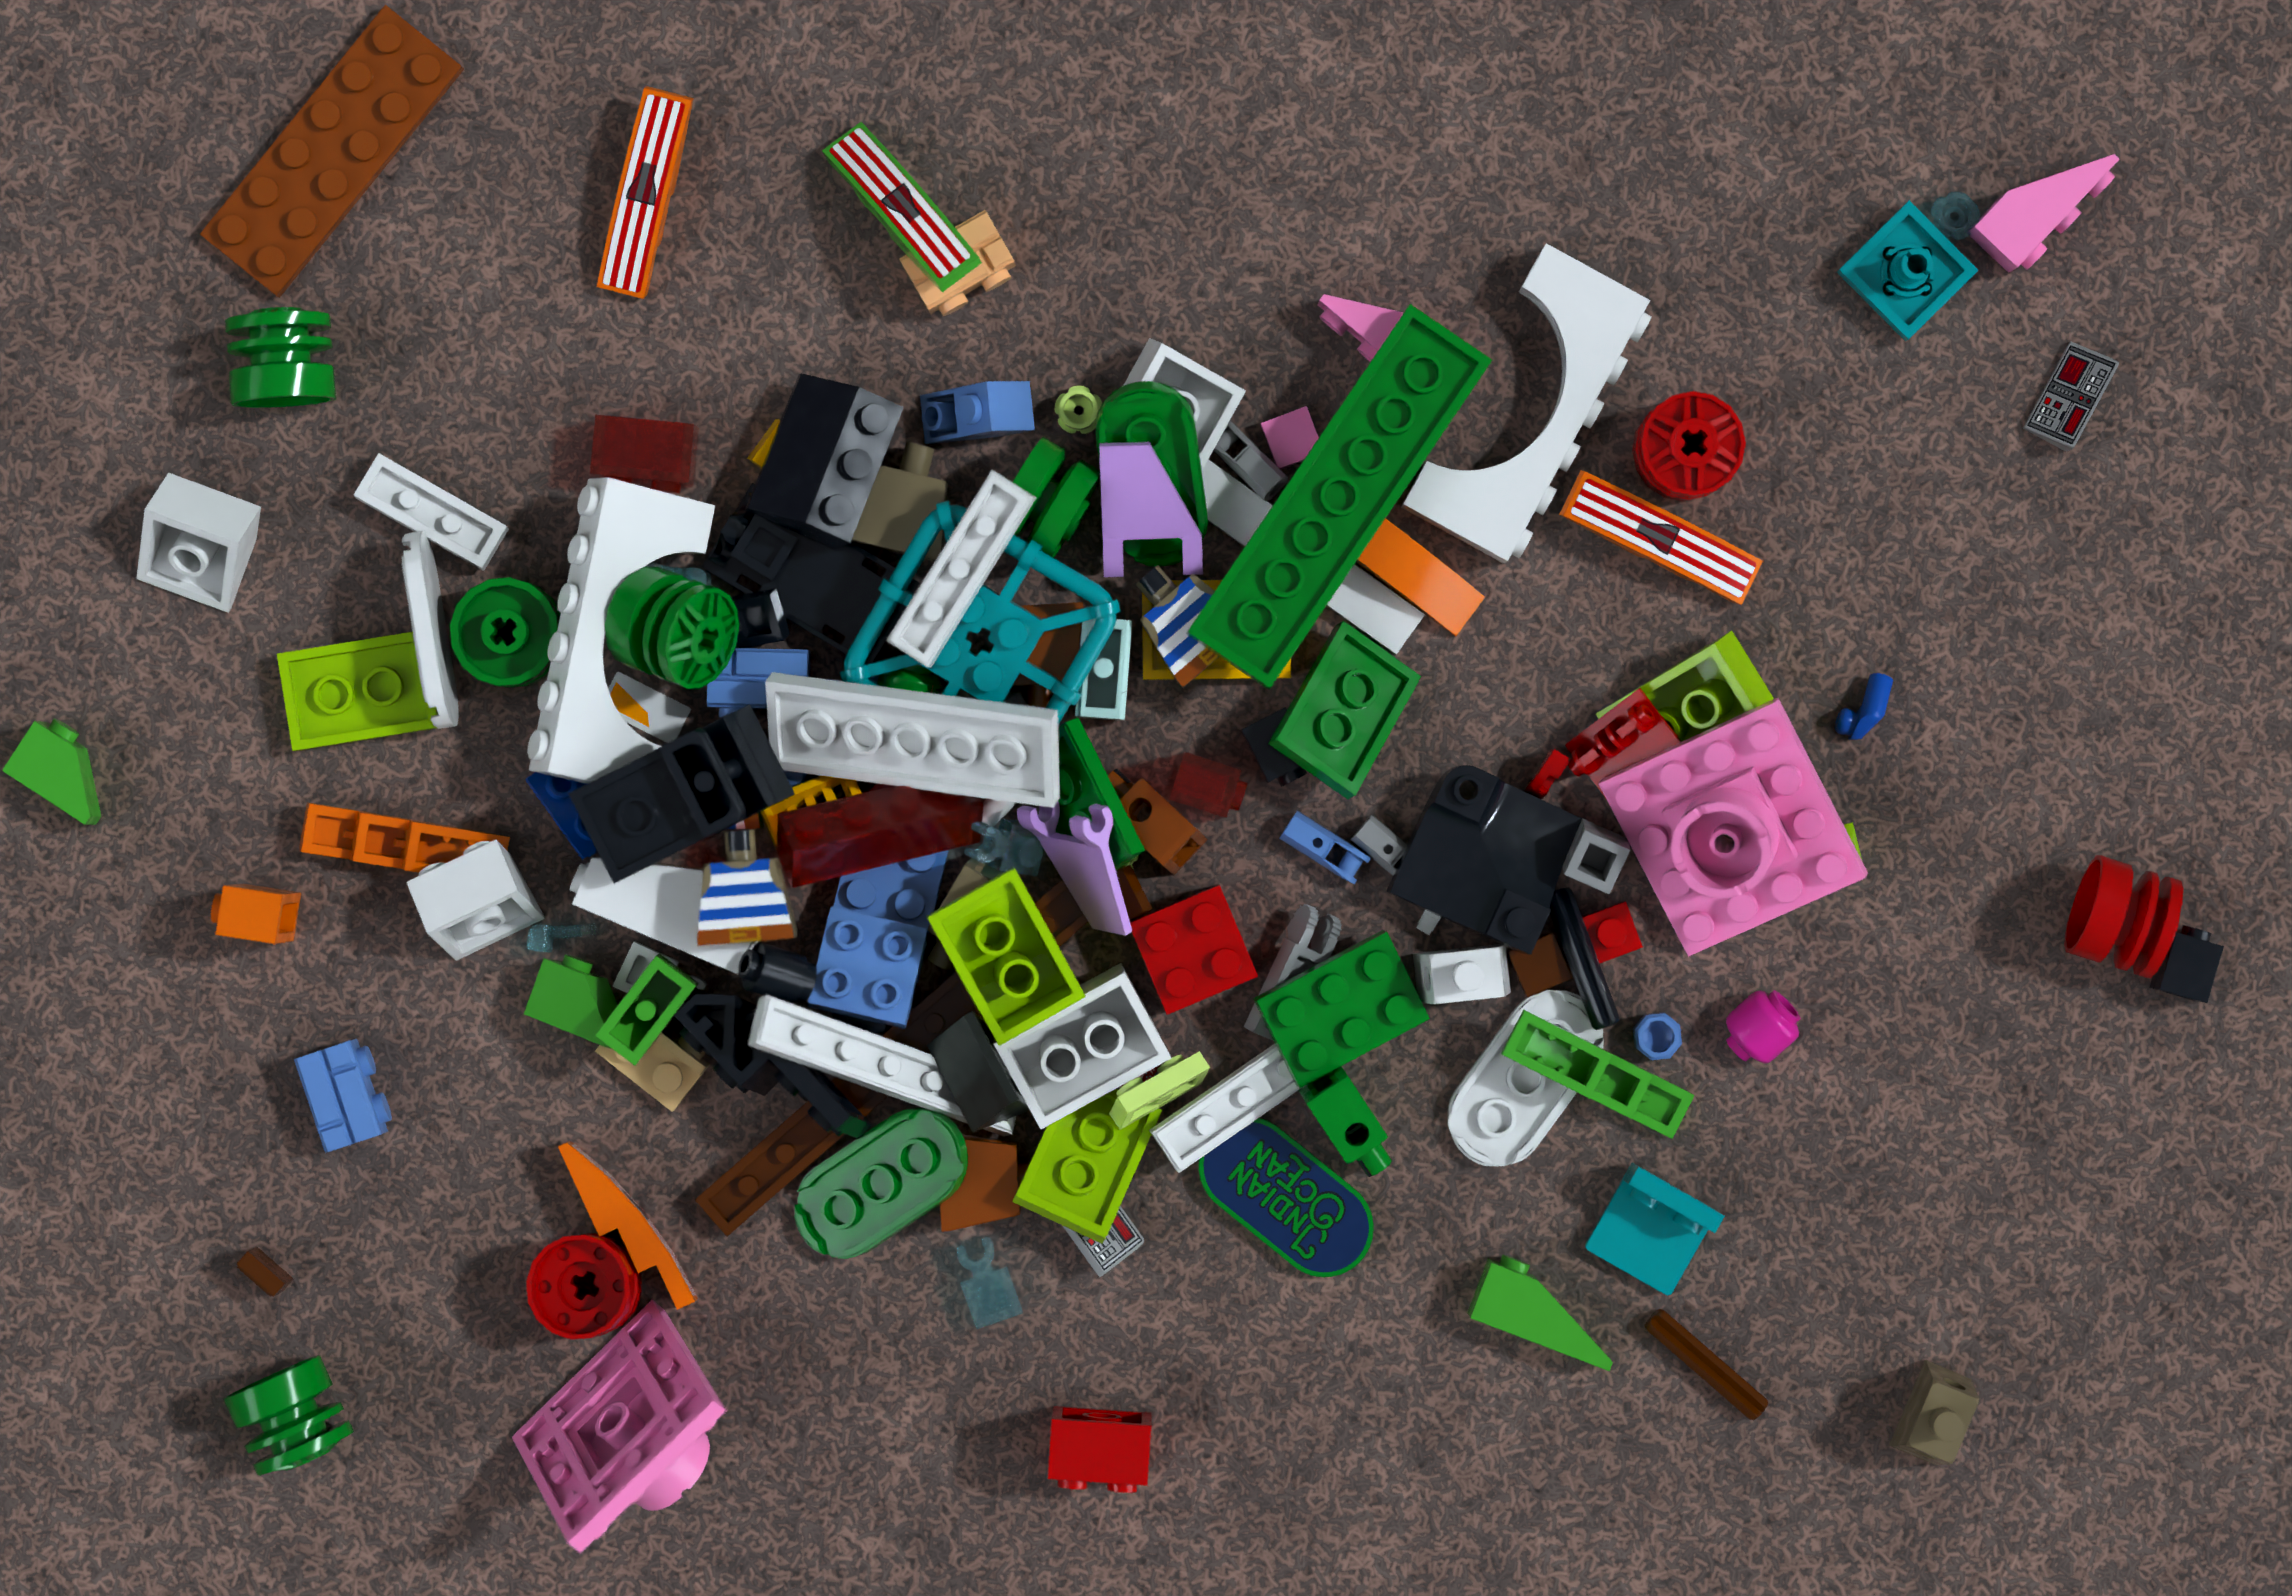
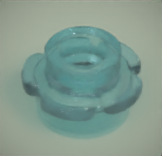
M1957 191L1950 192L1945 198L1939 197L1932 205L1931 216L1934 217L1932 224L1946 238L1951 236L1955 240H1962L1971 235L1969 230L1979 221L1980 212L1978 206L1968 195ZM1957 212L1959 219L1956 221L1952 220L1950 214Z

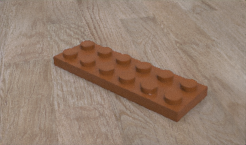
M384 5L206 225L200 235L280 298L451 87L464 68L387 5Z

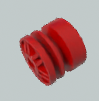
M1690 391L1672 395L1645 416L1636 430L1632 452L1636 471L1647 487L1664 498L1685 502L1704 498L1731 481L1743 462L1746 440L1742 422L1730 405L1712 394ZM1682 434L1687 438L1692 437L1694 434L1700 437L1702 441L1697 447L1701 455L1693 452L1687 456L1683 453L1681 449L1684 447L1685 441L1681 437Z
M2096 855L2088 865L2075 895L2065 931L2066 953L2101 963L2107 957L2113 945H2115V968L2127 971L2133 966L2134 974L2151 979L2163 963L2178 929L2183 903L2182 881L2171 877H2164L2160 882L2158 873L2145 871L2132 889V865Z
M598 1233L564 1236L546 1245L532 1261L526 1280L527 1302L536 1320L551 1333L571 1340L594 1338L623 1326L636 1311L643 1291L642 1274L637 1272L626 1246L615 1238L606 1235L599 1237ZM594 1274L596 1277L593 1284L599 1288L598 1293L587 1294L584 1297L582 1295L584 1286L578 1282L579 1277H587Z

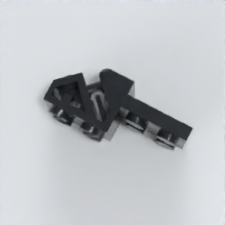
M750 705L723 716L703 728L695 729L659 747V749L568 793L614 884L795 795Z
M695 994L674 1015L684 1025V1028L679 1032L680 1035L698 1053L704 1051L709 1057L717 1061L712 1069L732 1089L737 1087L745 1094L750 1090L765 1096L779 1082L793 1096L798 1094L805 1101L808 1100L813 1105L807 1110L810 1116L825 1131L829 1132L832 1130L839 1137L845 1133L859 1139L872 1126L867 1118L823 1072L748 1046L757 1005L736 995Z

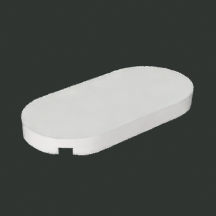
M425 531L406 533L402 538L403 546H408L411 549L403 550L402 568L425 703H428L429 708H437L439 715L431 716V722L437 729L455 727L459 719L458 695L433 550Z
M1544 990L1525 998L1513 1010L1457 1086L1449 1101L1447 1125L1455 1145L1466 1157L1484 1166L1497 1167L1524 1160L1537 1148L1577 1092L1502 1055L1501 1052L1523 1009L1603 1048V1029L1595 1030L1592 1027L1582 998L1579 995L1566 990Z

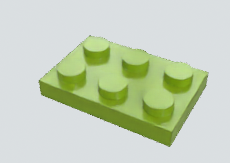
M413 632L277 654L292 751L437 729L431 722V716L439 715L437 708H429L423 696Z
M1114 1089L1045 1128L1012 1201L1101 1244L1108 1235L1152 1134L1149 1130L1156 1126L1162 1112L1158 1108L1119 1130L1109 1114L1118 1097L1116 1095L1118 1089Z

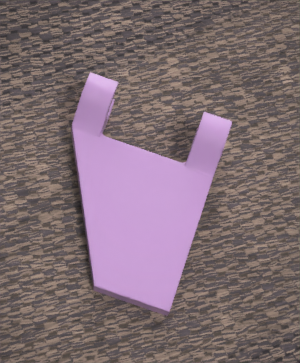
M1150 442L1099 443L1104 577H1124L1123 541L1137 539L1180 538L1182 540L1183 575L1203 574L1202 533Z
M1059 802L1056 803L1054 808L1039 806V814L1034 807L1024 805L1017 809L1019 823L1037 837L1091 927L1124 936L1131 933L1132 927L1108 846L1113 825V816L1109 807L1099 804L1091 805L1089 807L1092 816L1091 825L1087 817L1075 815L1070 818V830L1074 836L1056 833V826L1060 816Z

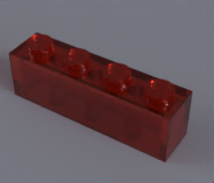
M891 786L778 813L777 853L791 887L795 888L979 843L981 839L983 803L979 797L914 789L909 786Z

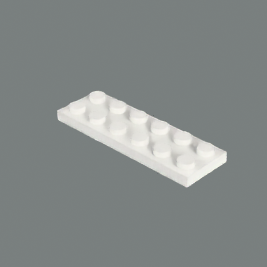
M772 672L765 681L769 743L784 771L1054 808L1060 799L1058 710Z

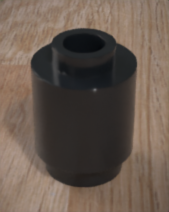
M759 942L751 950L748 949L743 953L739 962L738 976L742 979L743 987L746 991L763 996L768 995L788 1003H793L795 1000L804 1002L809 998L816 982L817 969L815 964L808 962L804 955Z

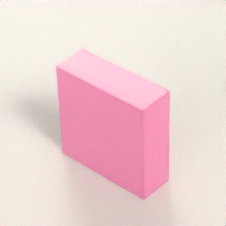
M1307 406L1260 424L1273 460L1280 469L1304 461L1319 439Z

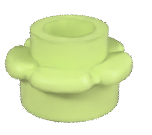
M1073 386L1068 390V393L1060 394L1054 408L1055 413L1059 415L1058 424L1060 427L1071 434L1076 433V431H1080L1082 434L1092 432L1096 428L1097 414L1103 404L1100 397L1096 394H1091L1090 389L1085 386ZM1076 406L1083 407L1084 412L1081 415L1074 413Z

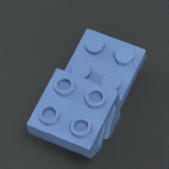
M854 819L834 905L830 907L816 964V982L807 1001L808 1007L898 1028H906L930 933L928 931L930 923L926 916L935 911L951 840Z

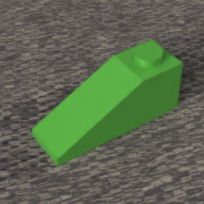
M1502 1254L1500 1262L1490 1258L1487 1259L1467 1312L1471 1319L1610 1371L1613 1364L1612 1360L1534 1275L1527 1273L1530 1267L1529 1264Z

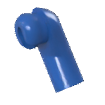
M1881 673L1870 674L1862 705L1857 712H1853L1848 708L1842 709L1835 721V731L1840 735H1847L1849 740L1862 739L1884 717L1893 679Z

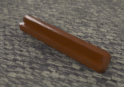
M1658 1309L1649 1317L1645 1324L1646 1330L1747 1418L1755 1420L1764 1412L1768 1405V1400L1665 1310Z

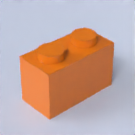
M248 884L223 885L222 894H215L211 908V922L217 923L215 935L271 944L294 941L301 893Z

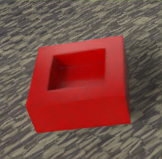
M1626 901L1582 916L1599 963L1643 948Z

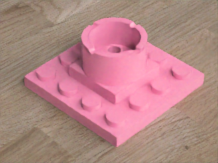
M1775 698L1602 778L1599 782L1602 792L1688 957L1865 879L1868 874L1779 698ZM1723 834L1731 836L1733 840L1725 837Z
M651 1300L512 1436V1439L567 1543L581 1553L594 1540L601 1537L606 1532L608 1526L630 1504L636 1503L645 1510L656 1511L669 1507L683 1497L682 1492L685 1489H691L706 1466L710 1444L705 1433L715 1425L717 1419L726 1412V1409L666 1311L655 1301Z

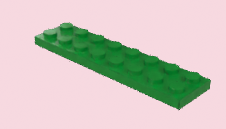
M1410 304L1186 634L1269 690L1486 371L1492 359Z

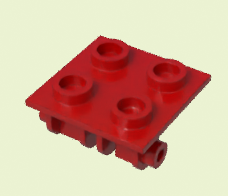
M1639 688L1566 743L1565 746L1572 754V758L1568 760L1570 761L1568 763L1570 770L1578 777L1584 773L1588 775L1605 797L1599 786L1602 778L1680 743L1681 740L1642 689Z

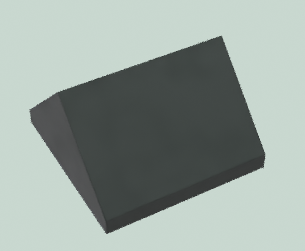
M973 1011L964 1015L927 1045L972 1132L1030 1110L993 1044L992 1035L984 1021Z

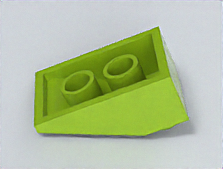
M1730 631L1596 713L1598 719L1633 692L1641 688L1682 742L1765 704L1774 698L1733 631Z
M1014 867L926 916L982 1020L999 1046L1086 997Z

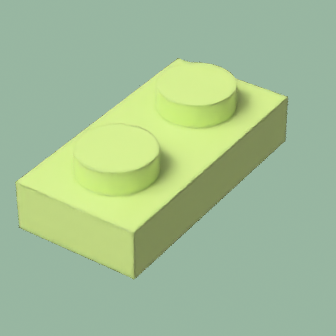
M1200 1051L1186 1059L1181 1054L1163 1063L1157 1069L1159 1074L1145 1082H1143L1141 1077H1138L1123 1085L1116 1092L1118 1097L1109 1114L1119 1130L1201 1085L1210 1066Z

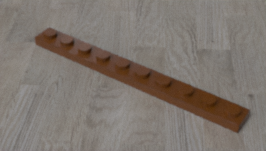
M1063 879L1035 902L1058 947L1088 922ZM955 972L910 1011L905 1029L893 1026L882 1037L931 1054L927 1047L930 1042L964 1015L972 1011L979 1017L980 1014L957 972ZM838 1077L831 1080L864 1116L869 1114L889 1096ZM809 1101L695 1199L727 1237L845 1134L843 1133L839 1137L832 1130L829 1132L825 1131L807 1112L813 1106Z

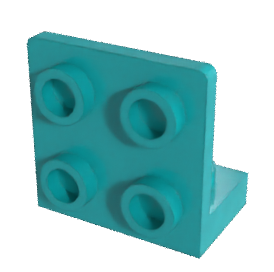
M1632 1162L1585 1243V1248L1661 1293L1671 1295L1707 1231L1710 1230L1716 1233L1725 1216Z

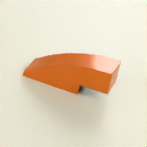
M1386 518L1356 561L1375 575L1379 581L1455 637L1485 598L1467 581Z

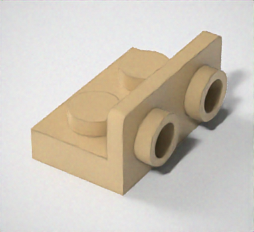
M666 1029L661 1032L635 1066L612 1048L599 1045L595 1050L596 1053L671 1112L678 1107L710 1066L702 1058L705 1055L704 1051L698 1053L682 1036L678 1040Z

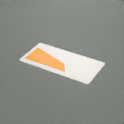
M621 672L615 674L608 688L615 707L627 723L666 743L677 738L691 711L686 705Z

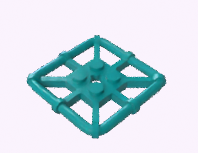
M947 500L937 503V509L931 511L922 521L890 579L884 578L878 588L881 594L847 652L844 670L840 671L843 682L878 686L870 681L868 677L918 664L927 668L907 654L865 665L864 663L898 603L908 606L915 595L906 589L939 532L943 529L947 542L968 508L957 504L951 505L950 501ZM1013 535L1003 552L1019 560L1002 592L999 594L989 587L982 585L933 666L927 669L949 681L942 695L957 696L960 689L979 700L1004 703L1006 696L1021 673L1054 693L1046 709L1058 710L1059 725L1070 704L1076 705L1082 696L1079 689L1110 638L1117 621L1116 613L1121 612L1118 599L1113 600L1111 595L1099 584L1041 551L1043 546L1034 540L1027 543ZM1030 568L1087 600L1092 606L1041 619L1012 602V599ZM1096 619L1095 624L1062 680L1027 661L1045 631ZM982 628H985L991 632L988 640L994 644L991 652L982 650L976 655L970 651L972 643L967 640V635L970 631L979 633Z

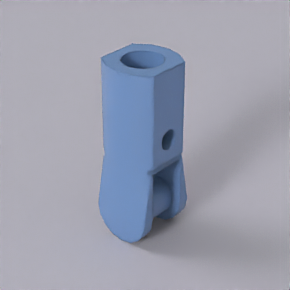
M1298 810L1294 813L1279 837L1288 845L1354 885L1357 882L1354 876L1363 861L1369 863L1371 860L1361 850ZM1335 843L1347 850L1338 866L1325 859Z

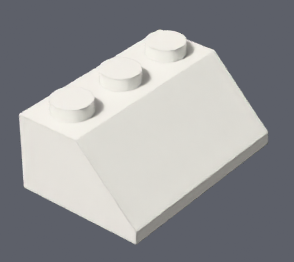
M1121 963L1081 984L1080 986L1086 995L1085 998L1001 1046L992 1037L997 1052L1040 1129L1047 1127L1171 1059L1170 1053Z

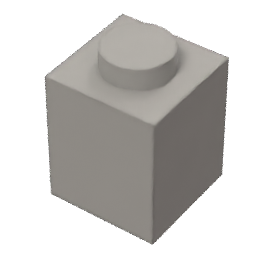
M1582 818L1563 864L1564 875L1610 894L1630 852L1627 838Z

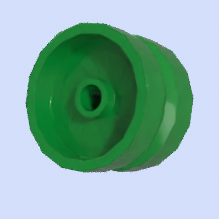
M1042 437L1013 480V483L1036 497L1014 535L1020 537L1030 521L1035 522L1036 524L1028 537L1027 543L1034 540L1043 546L1041 551L1054 558L1065 540H1070L1091 504L1089 500L1100 481V470L1081 459L1071 465L1060 482L1056 481L1055 479L1065 460V450Z
M511 577L488 579L469 589L456 605L450 623L451 647L461 666L480 681L505 688L530 686L548 676L551 663L548 659V645L552 635L557 632L561 612L558 610L556 600L538 586ZM514 624L517 627L512 633L516 640L510 643L504 640L503 630L506 626Z

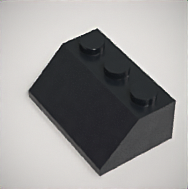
M802 373L799 374L745 510L832 549L851 543L904 407L858 386Z

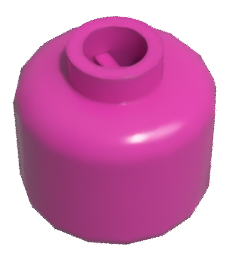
M1762 990L1755 991L1726 1017L1727 1028L1731 1034L1726 1039L1727 1044L1743 1061H1747L1752 1057L1761 1063H1769L1799 1037L1797 1022L1800 1020V1015L1793 1005L1778 991L1774 990L1770 994Z

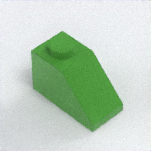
M55 718L51 724L43 721H34L2 771L84 825H96L101 818V812L88 750L75 741L79 733Z
M565 954L562 962L544 958L524 1014L601 1046L611 1048L595 1036L618 1006L608 979L591 973L592 963Z
M656 955L595 1036L635 1066L699 983L663 955Z

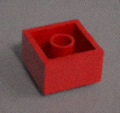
M1219 884L1130 922L1132 934L1167 1015L1258 977Z
M1054 1406L1051 1419L1047 1479L1058 1480L1057 1486L1065 1489H1087L1088 1482L1107 1483V1490L1120 1493L1137 1492V1485L1148 1486L1152 1413Z

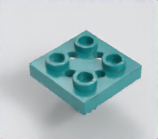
M1909 200L1837 273L1906 342L1979 270ZM1885 248H1892L1886 252L1887 256L1896 254L1891 261L1883 257V250ZM1890 282L1893 284L1888 285L1886 290L1894 293V295L1888 296L1883 292L1884 283ZM1924 283H1927V284H1928V285L1923 286V287L1920 288L1919 290H1917V288H1918L1919 286H1921L1922 284H1924ZM1930 289V293L1927 296L1921 295V293H1925Z

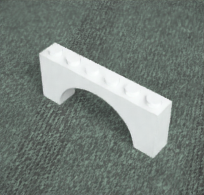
M1547 243L1538 255L1519 293L1532 301L1545 315L1552 326L1560 348L1562 362L1561 386L1554 411L1548 423L1528 448L1510 460L1493 467L1479 470H1454L1426 461L1401 506L1406 511L1503 564L1509 560L1511 555L1520 558L1533 535V532L1526 529L1534 512L1544 515L1557 489L1550 486L1558 468L1565 472L1570 468L1581 447L1573 442L1582 425L1590 429L1604 405V402L1597 399L1605 382L1613 386L1615 385L1628 359L1620 356L1629 339L1635 342L1639 341L1652 317L1644 312L1650 302L1649 299Z
M608 477L588 479L587 486L582 489L579 495L577 509L581 516L578 531L572 538L568 548L567 557L568 562L571 563L568 580L561 588L558 596L557 605L561 614L557 632L552 635L548 645V659L551 663L547 681L542 684L538 694V708L541 712L537 730L530 737L527 751L528 757L531 759L529 771L586 784L661 747L636 733L622 718L610 696L603 666L605 622L610 602L623 581L630 574L649 563L673 553L706 554L715 505Z

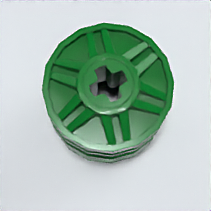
M273 307L257 309L248 314L225 319V329L228 335L249 337V339L227 344V352L231 355L246 357L251 360V365L229 371L231 405L245 408H277L315 405L336 400L334 367L325 363L311 362V354L321 353L333 348L332 340L327 337L309 336L311 333L330 329V315L324 312L306 311L297 307Z
M643 567L630 574L617 588L608 607L605 622L607 647L615 660L627 667L649 675L654 674L667 682H673L686 689L702 688L719 676L728 665L735 650L739 632L738 611L729 594L714 586L705 585L697 580H688L680 574L660 567Z
M320 1355L298 1362L223 1398L236 1428L259 1424L263 1431L244 1446L246 1452L251 1453L267 1446L271 1449V1454L252 1464L257 1476L269 1472L288 1471L330 1452L341 1439L354 1432L349 1420L330 1427L326 1426L324 1420L344 1409L341 1402L318 1407L314 1399L333 1385Z

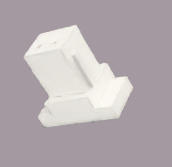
M1424 910L1416 928L1430 935L1441 917Z

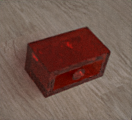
M595 414L590 474L599 478L608 477L631 484L632 481L651 482V489L670 494H680L681 485L693 486L699 428L695 424Z
M1184 752L1169 800L1227 818L1229 809L1239 811L1248 783L1239 780L1242 772L1240 769Z

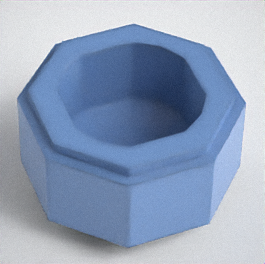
M1664 1012L1644 1014L1633 1028L1634 1047L1650 1060L1670 1059L1682 1044L1680 1025Z

